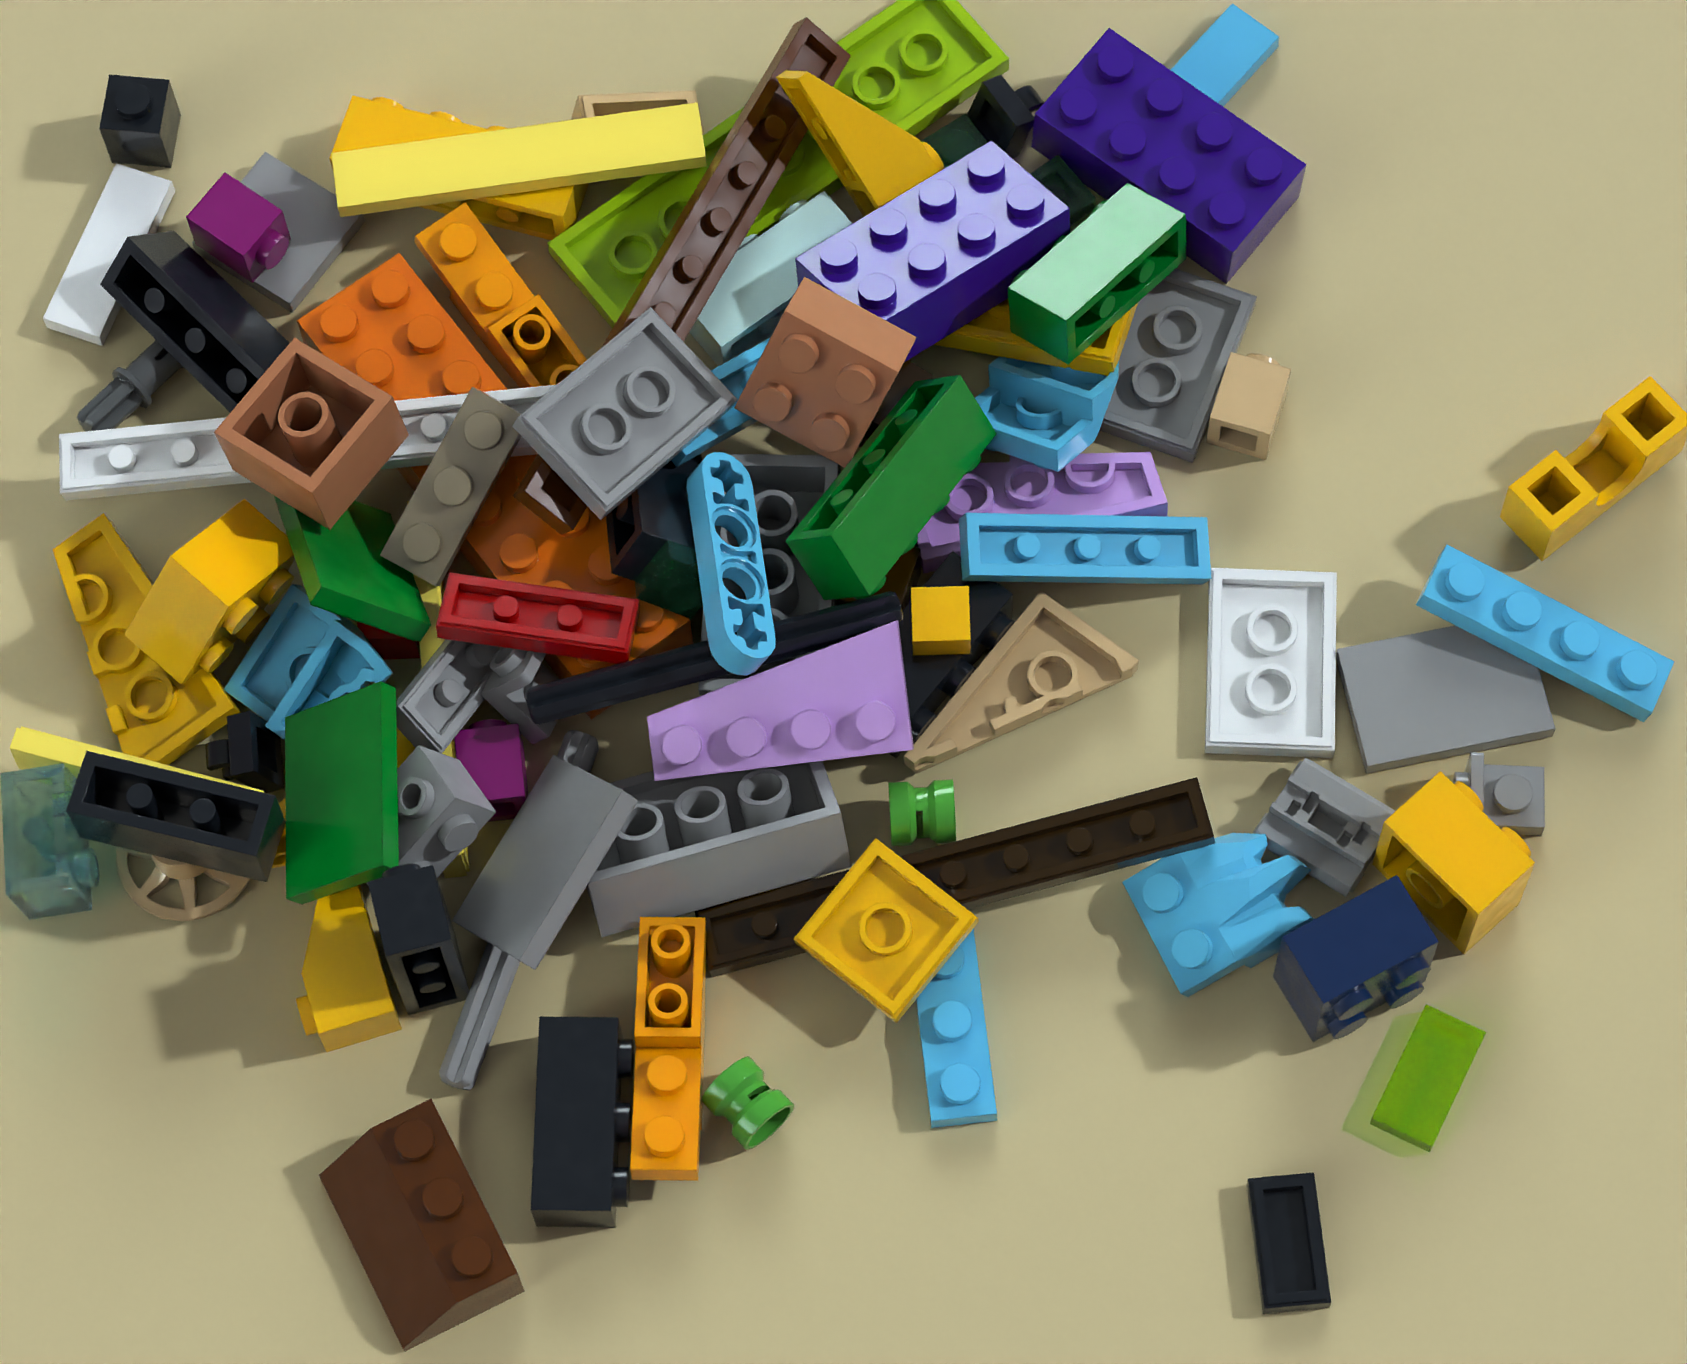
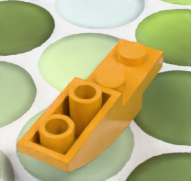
M466 202L415 235L414 243L449 289L450 300L520 388L557 385L587 360L539 294L536 296L532 294Z
M640 917L634 1030L636 1054L630 1160L632 1180L698 1181L704 1079L705 917Z

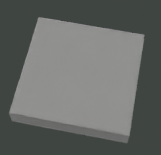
M264 152L241 183L283 211L291 239L282 260L272 269L265 268L258 278L251 283L195 245L194 240L192 244L194 250L199 255L293 313L361 228L365 219L363 214L340 217L335 194L267 152Z

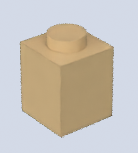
M1231 352L1210 415L1206 443L1266 460L1287 396L1291 369L1280 366L1276 360L1266 355L1251 353L1244 356Z

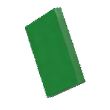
M274 496L310 605L412 641L420 642L431 627V622L414 576L411 572L380 556L395 528L390 513L354 500L329 530Z
M380 681L285 717L287 900L303 905L381 878V875L386 870L399 865L396 688Z

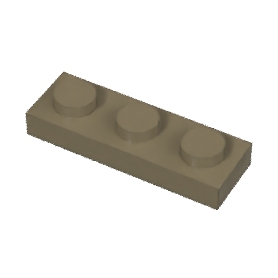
M475 387L470 389L380 556L430 584L440 586L521 438V435L513 428V424L522 413Z

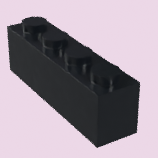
M175 231L127 237L100 283L229 412L236 407L289 344L262 315Z

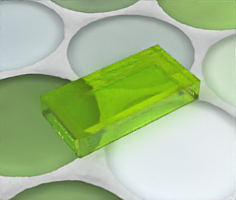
M1426 1004L1376 1107L1370 1125L1430 1152L1486 1032Z

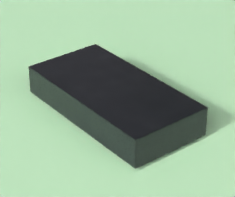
M1314 1172L1248 1178L1246 1185L1263 1314L1330 1308L1331 1297Z

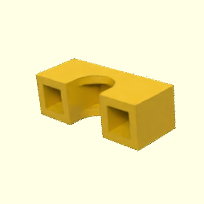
M1649 376L1603 412L1601 421L1594 432L1571 454L1564 458L1555 450L1511 484L1507 490L1500 518L1541 561L1545 560L1682 452L1687 439V413Z

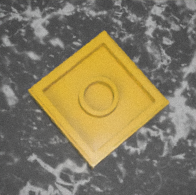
M875 838L793 940L798 946L897 1023L977 925L979 920L977 916Z

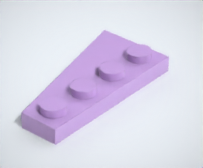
M1151 452L1082 453L1059 472L1039 468L1031 462L1010 456V462L979 463L976 468L964 475L949 494L950 500L941 511L934 514L918 533V541L915 546L921 549V567L925 574L936 571L952 551L961 557L959 518L965 513L1168 516V502Z
M898 620L647 716L654 781L914 750Z

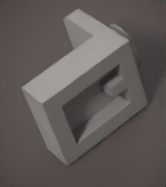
M501 647L490 662V668L493 671L480 695L511 724H518L520 733L532 744H535L551 735L558 720L540 725L535 724L531 719L526 702V690L530 687L559 679L542 664L546 653Z
M1470 752L1465 771L1455 772L1453 783L1460 781L1470 787L1484 806L1482 812L1500 829L1508 827L1518 835L1542 836L1545 828L1544 767L1484 764V753Z

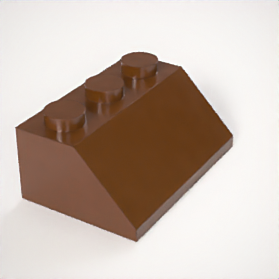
M432 1099L370 1128L319 1175L404 1352L525 1292L518 1272Z

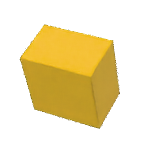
M969 586L911 587L913 656L970 654Z

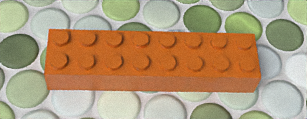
M400 253L297 320L303 342L391 395L394 401L467 394L472 387L483 392L507 390ZM537 454L510 457L459 549L479 576L639 599L640 614L629 661L693 644L690 620L668 592L611 573L606 516L600 520L587 506L574 530L561 535L513 497ZM429 465L397 468V470L415 492ZM546 654L544 657L559 679L616 664ZM610 706L586 712V714L592 720Z

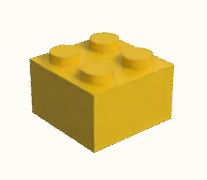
M243 499L169 557L124 635L181 685L202 668L208 674L212 673L234 648L233 643L238 638L247 644L263 629L270 618V614L264 610L267 604L271 605L279 599L294 580V576L288 571L295 558L287 535L246 499Z
M1440 771L1384 821L1372 865L1387 879L1397 875L1419 911L1465 954L1519 905L1535 862L1530 858L1531 851L1528 845L1515 831L1508 827L1500 829L1482 812L1484 806L1470 787L1460 781L1453 783Z

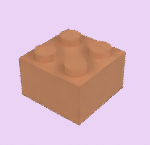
M804 277L779 320L734 408L845 468L856 452L917 337Z
M295 337L214 431L223 452L235 472L329 530L409 436L391 395Z

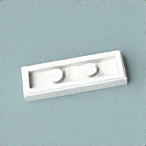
M116 163L44 314L43 320L47 328L101 346L104 345L121 305L100 283L127 237L156 233L175 193L172 181Z

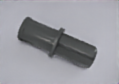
M155 339V342L126 369L117 367L113 371L114 380L78 412V422L85 432L116 429L139 406L147 408L152 403L151 395L183 366Z

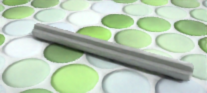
M570 730L564 736L557 757L590 773L599 750L597 739L590 734ZM488 942L439 1070L442 1082L462 1090H471L475 1085L520 964L519 960Z

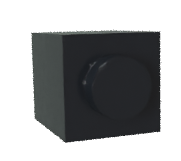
M109 74L99 129L111 162L171 168L181 113L170 80Z

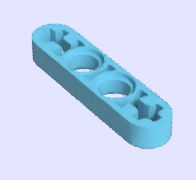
M713 452L706 455L690 474L686 486L708 645L714 659L725 670L736 675L747 676L754 673L775 649L776 642L753 485L749 472L740 461L726 453ZM715 526H721L733 534L739 547L731 546L721 539L716 532ZM722 578H728L738 584L745 592L746 600L739 599L730 593L724 586Z

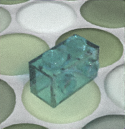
M64 763L0 773L5 889L8 898L29 920L92 910L91 887L98 886L100 880L97 856L95 851L89 848V840L79 837L66 812L77 780Z

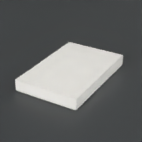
M1211 568L1212 579L1209 580L1205 753L1333 758L1335 752L1337 572Z

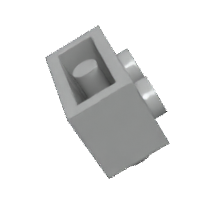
M418 745L397 769L399 865L417 864L421 868L433 865L438 878L456 856L476 839L478 832L496 811L460 760Z

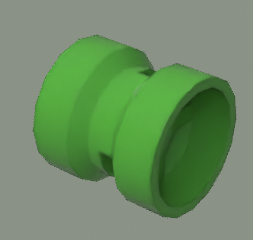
M953 779L933 780L928 787L916 788L909 782H888L891 846H909L916 839L930 838L936 844H947L956 841Z
M749 1056L741 1058L724 1070L710 1084L702 1096V1102L715 1116L725 1117L732 1124V1135L746 1150L758 1146L782 1126L794 1110V1104L781 1090L770 1089L763 1081L764 1071Z

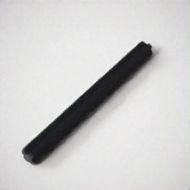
M888 591L773 622L776 638L775 649L762 665L829 647L898 620L900 628L904 624L900 600L895 592ZM708 640L530 687L526 690V702L531 719L535 724L540 725L727 675L731 672H728L717 663L711 654Z

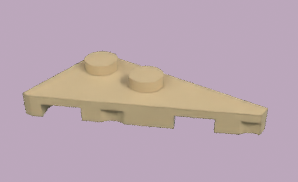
M1040 591L913 744L914 750H908L904 755V765L915 773L931 768L1132 677L1138 670L1139 660Z

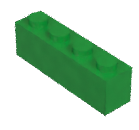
M961 375L915 381L786 539V543L824 600L851 597L858 600L869 597L880 590L886 582L885 575L901 555L907 553L916 545L918 533L929 519L948 504L950 500L949 494L964 475L971 472L980 463L981 453L997 433Z

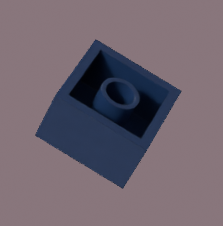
M1396 875L1282 936L1273 978L1313 1042L1331 1033L1334 1039H1340L1365 1024L1368 1020L1365 1014L1386 1002L1391 1009H1394L1417 997L1424 990L1422 983L1426 981L1428 972L1431 970L1430 966L1439 941Z

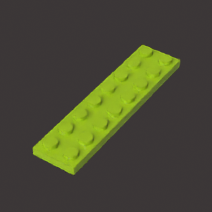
M897 0L837 42L851 57L833 87L915 136L977 93L983 81L1007 72L1009 70V57L957 0ZM744 107L703 135L707 167L645 175L548 242L549 254L611 328L614 327ZM809 129L745 238L752 234L760 236L776 225L782 214L794 203L801 200L809 202L823 191L830 196L844 186Z

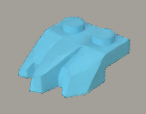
M999 356L988 365L989 387L975 397L997 433L985 449L999 451L1031 462L1039 468L1059 472L1089 447L1098 436L1118 380L1119 361L1114 372H1110L1106 376L1072 370L1070 367L1061 368Z
M292 584L224 690L268 721L265 726L285 740V717L367 687L371 682L377 683L381 681L384 683L393 672L363 632L346 617L310 605L305 588L298 584Z
M1231 833L1214 838L1215 844L1163 857L1122 882L1180 994L1189 997L1243 965L1249 968L1254 967L1279 952L1282 936L1314 920L1303 907H1287L1284 904L1286 895L1311 869L1296 857L1290 855L1263 864L1261 858L1268 845L1266 834Z

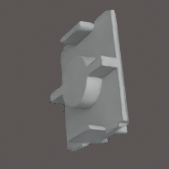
M1305 758L1298 763L1288 778L1282 792L1276 801H1273L1269 812L1264 814L1253 833L1266 834L1267 850L1279 857L1286 855L1296 857L1311 869L1308 873L1310 876L1346 897L1349 892H1354L1363 878L1365 870L1375 856L1384 821L1395 810L1310 759Z

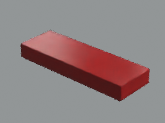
M449 572L436 623L437 638L619 664L630 659L640 614L639 599Z

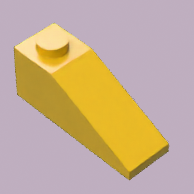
M785 70L776 77L863 217L945 169L940 156L928 143L921 142L920 139L811 73Z
M361 885L317 899L301 972L307 995L296 998L306 1035L318 1033L326 1052H330L402 1030Z

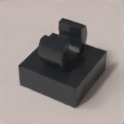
M998 75L981 83L965 121L984 145L992 141L1013 159L1018 157L1031 128L1034 127L1032 112L1037 111L1044 104V101L1031 85L1021 87L1014 92L1004 77Z
M251 711L227 716L228 739L212 741L205 745L207 769L212 771L222 768L225 780L236 779L248 787L263 790L264 793L284 789L281 737L265 726L266 720Z

